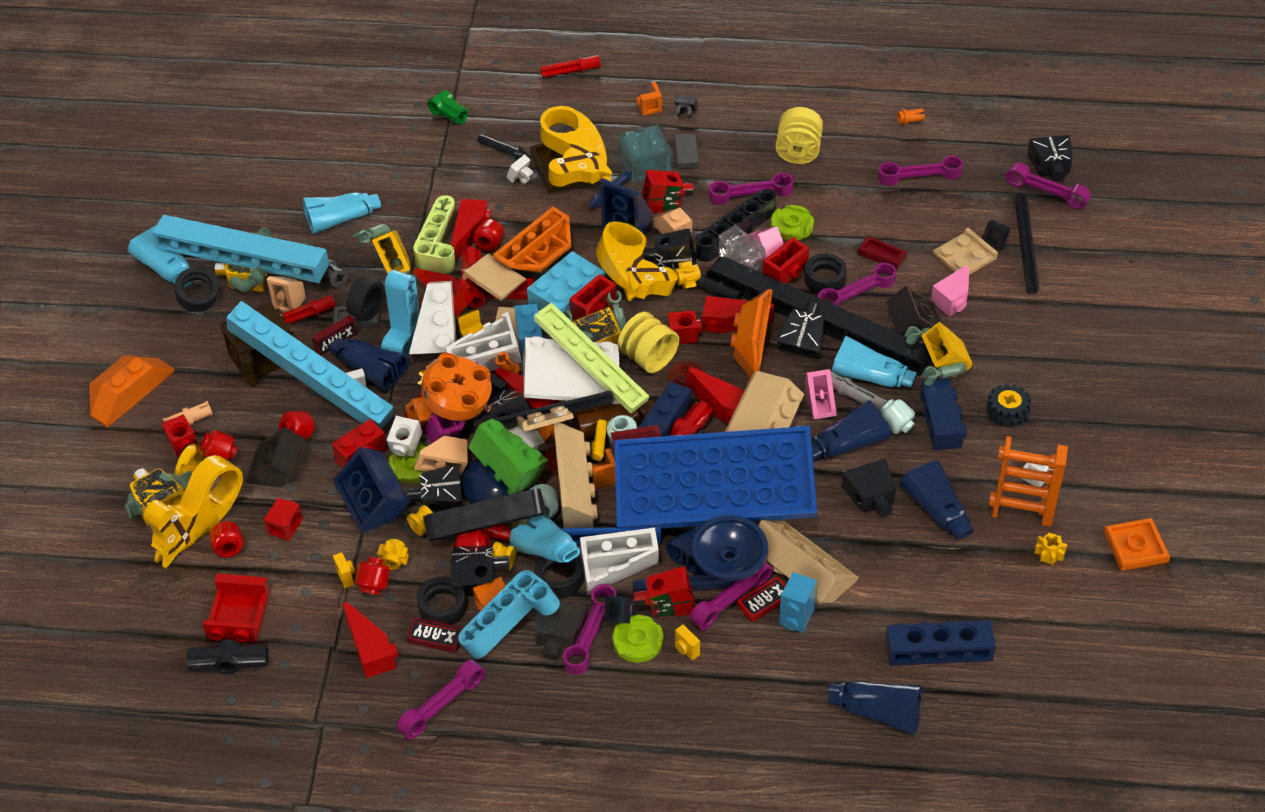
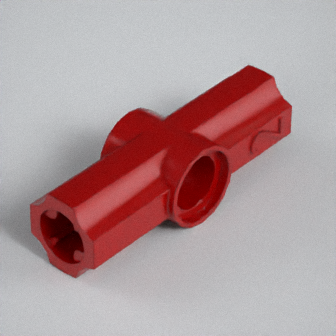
M467 247L465 251H462V277L464 271L482 259L481 250L475 247ZM468 278L466 281L471 285L470 290L475 295L468 306L480 308L485 304L484 289Z
M705 401L696 402L684 418L680 417L676 420L670 436L696 434L711 419L714 409Z

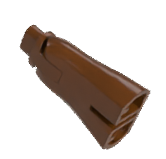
M648 400L633 413L627 411L620 403L607 404L574 412L572 420L575 429L584 433L585 441L595 438V427L599 419L607 421L608 425L612 418L626 415L633 418L638 424L644 420L654 404L652 400Z

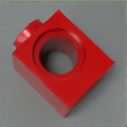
M695 310L668 313V327L678 334L679 344L697 343L698 333H702L701 319H696Z
M184 414L162 423L165 437L177 457L181 456L182 452L189 445H198L195 433Z
M277 498L263 520L267 534L289 542L303 521L300 505L296 502Z

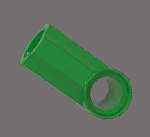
M442 90L427 101V106L432 114L435 116L442 114L456 124H463L469 115L468 109L454 101L453 96L447 90Z

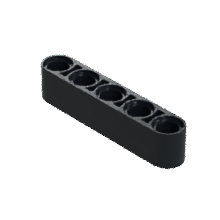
M771 189L758 191L698 234L696 237L697 259L702 262L713 260L742 239L741 237L746 236L771 218L776 210V193Z
M532 489L423 516L427 540L436 541L468 531L487 529L546 514L541 489Z

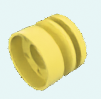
M805 107L791 108L782 114L779 120L776 151L782 159L790 163L805 164L817 158L820 152L823 121L820 115Z
M641 312L632 317L626 323L618 338V349L620 352L627 355L629 359L635 360L637 365L648 373H655L663 369L672 360L679 345L678 334L668 326L661 324L660 320L654 318L649 312Z

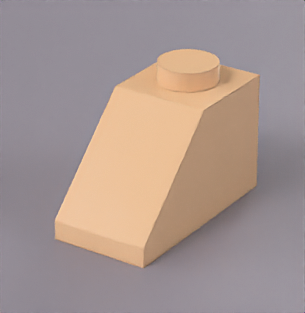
M681 208L668 210L652 218V224L661 234L690 228L692 236V220Z
M269 276L267 278L272 304L275 309L279 308L282 313L301 306L306 298L303 282L286 277Z
M448 436L441 437L420 451L414 469L431 471L459 464L461 477L468 463L467 440Z

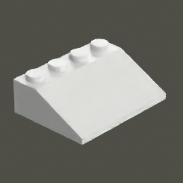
M539 336L525 337L523 354L524 398L568 401L607 391L554 339H544ZM593 342L619 367L618 344ZM613 397V403L611 404H619V402Z

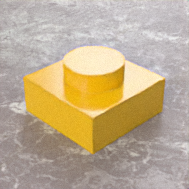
M342 552L333 555L335 568L344 588L353 586L352 575L356 574L351 560L346 561Z
M681 625L675 630V646L682 655L686 654L693 661L700 656V640L684 625Z

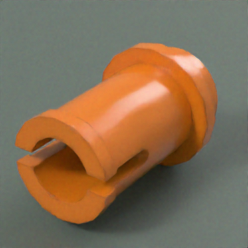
M923 108L907 111L901 109V111L897 112V122L903 126L911 122H922L925 119V114H921L924 110Z
M506 352L498 354L502 361L496 357L495 363L501 369L520 374V366L513 362Z

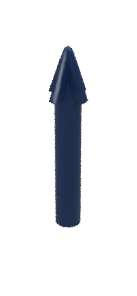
M625 170L613 182L622 185L631 177L630 172ZM600 193L598 195L594 194L589 209L601 206Z

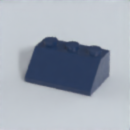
M360 446L333 480L360 532H366L396 520L410 503L381 451Z

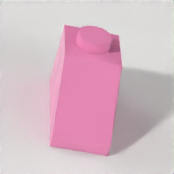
M777 226L760 229L741 237L742 241L758 260H765L784 244Z
M964 266L933 285L931 302L949 317L956 312H961L967 305L969 267Z

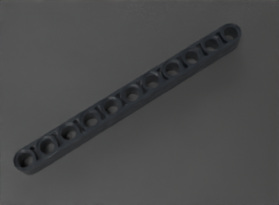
M719 257L706 272L707 277L717 282L723 281L727 286L741 291V296L749 301L768 289L773 290L771 303L774 304V312L787 318L794 309L804 311L807 301L819 304L817 315L823 316L825 320L824 334L841 342L844 341L845 336H848L882 355L899 361L904 366H908V370L917 372V374L922 373L931 360L925 344L918 341L914 345L908 344L906 342L907 337H904L902 334L727 257Z

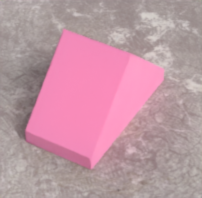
M830 369L806 373L805 397L813 419L837 416Z

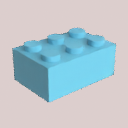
M572 251L527 288L528 304L537 303L538 310H542L552 302L562 313L565 310L570 312L569 299L597 275L601 274L606 278V272Z

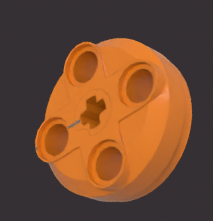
M443 353L438 359L430 363L424 372L421 383L423 400L430 410L443 418L455 421L471 419L480 414L488 403L492 390L490 371L468 358L456 356L452 353Z

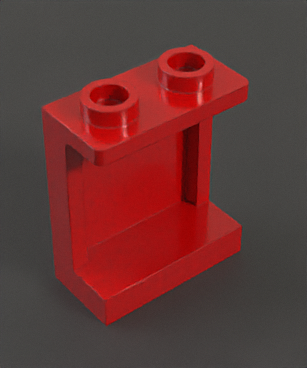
M216 574L214 581L217 589L209 620H204L202 624L206 638L215 641L234 640L240 643L257 642L270 594L266 577Z

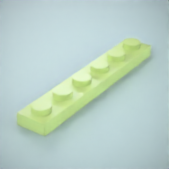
M552 302L534 315V321L607 391H611L613 397L627 411L633 413L648 401L649 395Z

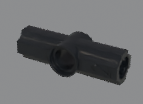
M223 640L218 643V646L190 647L187 650V666L189 671L216 669L223 674H234L239 668L267 667L269 665V648L267 643L240 645V643L234 640Z

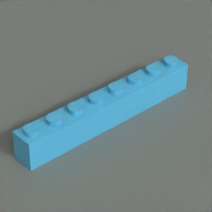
M163 215L152 231L157 249L250 269L260 266L265 272L315 283L320 282L329 266L327 250L320 247Z
M241 301L226 317L227 330L363 424L371 419L382 430L391 420L393 415L392 405Z

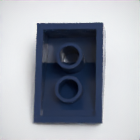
M601 178L602 228H605L610 222H623L634 226L645 236L652 228V211L642 195L634 190Z

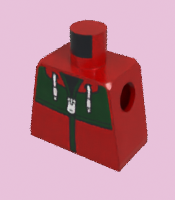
M646 170L641 195L651 209L652 214H657L679 208L682 197L693 195V186L691 183L683 184L677 172Z
M685 566L648 576L646 578L647 590L634 592L636 607L650 605L655 617L690 615L695 608L694 595Z

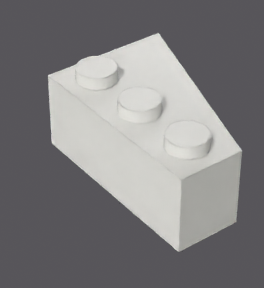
M452 281L429 282L427 284L409 354L447 352L446 347L456 342Z
M508 311L502 314V318L492 324L488 322L477 333L473 335L469 333L446 347L447 353L465 357L474 362L478 361L479 365L486 367L489 371L500 368L495 363V358L497 357L502 361L498 356L501 352H506L513 362L517 364L522 363Z
M655 528L580 537V552L587 596L600 584L612 585L658 564L659 549Z

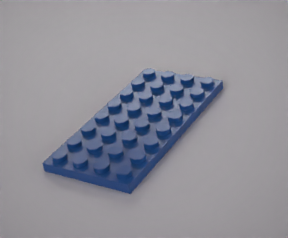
M810 426L614 440L617 528L702 526L707 521L720 516H739L752 522L817 517Z

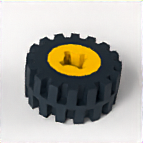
M1005 383L1004 386L1001 384L997 385V389L993 388L991 393H989L987 415L988 417L991 416V421H997L999 426L1005 424V427L1009 428V425L1017 427V423L1022 425L1024 420H1027L1030 412L1031 397H1029L1027 391L1024 392L1023 387L1017 388L1016 384L1009 386V383Z

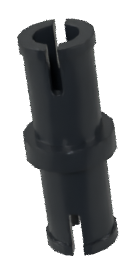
M702 275L698 281L699 285L697 287L713 294L714 297L742 299L741 291L727 286L723 281L717 282L705 275Z

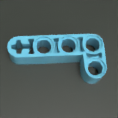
M391 270L385 280L391 329L385 335L381 348L404 353L408 356L420 314L416 279L412 275Z
M524 570L518 573L462 629L458 640L471 657L475 659L482 658L532 608L542 615H551L559 608L560 601L546 582L533 572Z

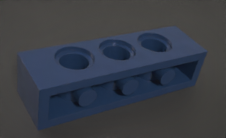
M991 621L922 622L920 624L906 625L898 623L887 625L885 637L889 666L993 661L996 649Z

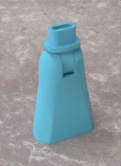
M349 193L335 197L303 198V208L311 233L315 235L340 223L363 217L368 212L372 213L373 209L381 208V202L377 194L368 196L367 193Z
M156 226L130 240L128 245L130 255L173 284H176V279L181 272L190 268L187 260L181 253L156 248L152 231ZM192 280V281H189V282L185 283V285L183 286V288H185V287H187L188 285L192 284L195 280Z
M845 336L832 367V372L838 376L865 380L885 387L896 386L901 388L903 385L912 388L917 376V372L908 370V366H904L899 361L882 355L848 336Z
M541 515L530 518L528 521L529 526L520 524L511 530L510 545L515 546L519 553L537 555L559 563L569 562L580 554V549L571 536L562 531L547 516Z

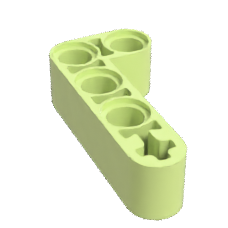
M444 195L436 199L414 244L415 263L420 269L438 273H451L456 268L454 249L451 245L445 244L456 220L455 201L451 196Z

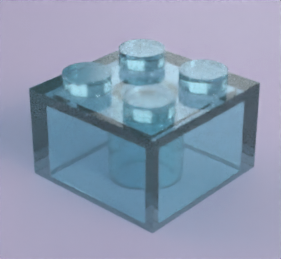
M658 125L618 135V154L626 169L630 172L632 180L644 178L646 170H672V150Z

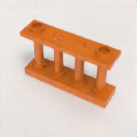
M1007 436L1005 446L1000 445L997 460L1002 461L996 492H991L989 506L993 507L992 517L997 518L999 506L1038 512V515H1043L1042 525L1052 527L1066 466L1068 446L1058 444L1056 454L1046 456L1010 450L1012 437ZM1009 459L1049 467L1047 472L1009 466L1007 463ZM1005 475L1043 481L1046 485L1039 487L1004 481ZM1002 491L1038 496L1042 497L1040 502L1005 497L1001 496Z

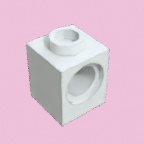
M400 416L395 417L386 440L391 452L398 456H414L422 435L419 421ZM408 436L407 439L400 440L402 437Z

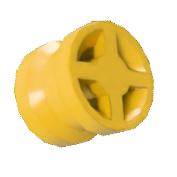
M425 505L419 507L417 513H411L407 516L410 527L419 536H423L426 533L423 516L433 513Z
M495 542L493 545L494 556H509L510 571L516 559V547L511 545L505 547L502 543Z

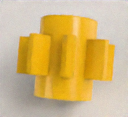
M692 261L678 263L679 268L674 270L678 275L677 285L683 284L684 289L696 287V281H699L701 277L698 265H692Z
M1049 532L1044 538L1038 537L1034 553L1039 554L1041 562L1053 565L1057 560L1063 561L1067 544L1062 543L1061 536Z
M398 539L387 540L385 545L380 544L377 552L379 558L383 559V564L389 566L390 570L399 569L401 564L406 565L409 554H407L408 548Z

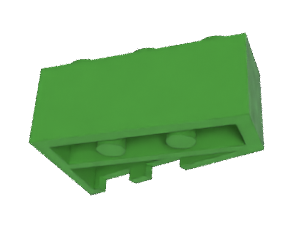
M490 419L478 426L468 447L485 467L490 466L496 473L494 478L498 482L503 481L507 485L509 495L519 493L537 483L548 461L537 449L531 448L518 435L511 433L502 423L494 419Z

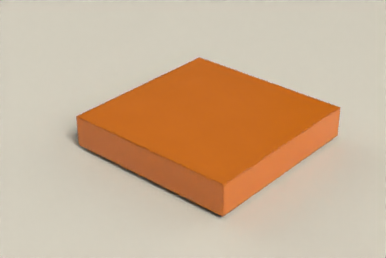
M1152 518L1104 527L1103 532L1121 571L1169 562V553Z

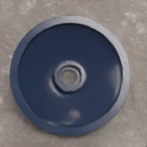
M478 458L466 467L461 478L462 492L466 500L473 504L509 495L507 485L503 481L498 482L494 478L496 474L490 466L485 467ZM534 484L524 489L523 491L530 490L534 486Z
M720 516L707 521L697 530L692 541V554L698 567L707 575L724 581H738L754 575L763 567L768 556V541L764 532L754 522L739 516Z

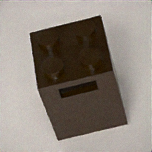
M271 302L254 308L255 311L288 334L294 335L291 324L284 322L281 310L279 308L275 309ZM227 321L220 323L228 355L250 386H256L258 378L281 368L227 330Z

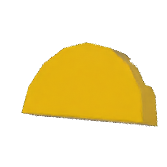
M600 419L595 427V441H592L590 453L591 459L597 462H601L604 455L607 421Z
M191 444L182 452L175 468V475L180 476L187 471H192L193 473L203 459V451H200L199 445Z

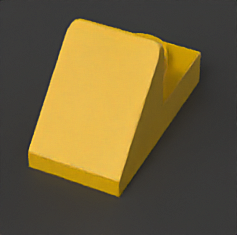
M478 310L455 317V329L461 338L469 333L473 335L484 328L480 322Z

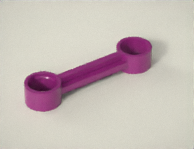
M947 156L943 158L942 163L899 167L894 162H885L879 166L878 180L886 186L897 184L901 178L940 174L947 179L953 180L962 175L963 161L957 156Z
M1022 163L1012 164L1005 175L1010 185L1023 187L1027 184L1065 198L1066 203L1073 209H1083L1091 198V193L1085 186L1076 184L1069 188L1031 174L1029 168ZM1014 172L1020 174L1022 178L1016 176ZM1073 194L1079 195L1083 200L1076 198Z
M777 173L769 181L732 186L724 181H716L709 186V200L713 204L724 205L730 201V197L752 195L762 189H771L777 196L785 197L793 192L794 179L788 173ZM784 183V184H787V185H786V186H780V185H778V184ZM715 192H724V194H716Z
M879 263L874 267L873 274L839 290L823 289L818 293V298L834 300L835 302L831 304L840 307L841 302L875 286L880 288L891 287L895 283L896 269L889 263ZM879 274H888V275H890V276H889V277H881V276H879Z
M765 562L763 567L754 575L735 581L710 602H700L692 610L689 617L690 621L702 631L708 629L716 621L718 614L753 586L760 587L764 585L772 576L773 567Z
M600 584L592 590V608L575 645L567 647L563 653L564 668L572 675L583 674L589 668L588 651L605 614V603H600L595 599L601 595L617 596L616 590L608 584ZM575 655L585 658L580 664H571L567 661Z
M473 659L463 663L453 680L417 710L409 709L399 718L396 725L397 730L409 740L418 737L425 729L430 718L465 689L472 690L481 683L485 676V669Z

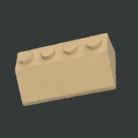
M755 371L725 432L789 427L804 393L787 378Z
M560 422L554 423L564 529L593 528V519H598L596 504H591V498H595L594 483H589V477H593L592 462H587L586 456H591L590 444L584 441L583 432Z
M761 520L758 526L764 532L768 541V556L766 560L772 564L773 570L781 575L785 574L788 578H790L792 572L817 580L816 603H833L858 580V576L785 521Z

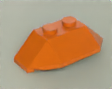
M551 207L493 254V258L509 268L542 272L571 248L569 216L557 208Z
M771 289L764 291L743 304L741 312L735 314L733 326L737 327V333H732L730 347L734 348L733 357L750 379L755 371H760L773 292Z
M122 356L89 383L91 418L108 428L175 372L174 368L159 358Z

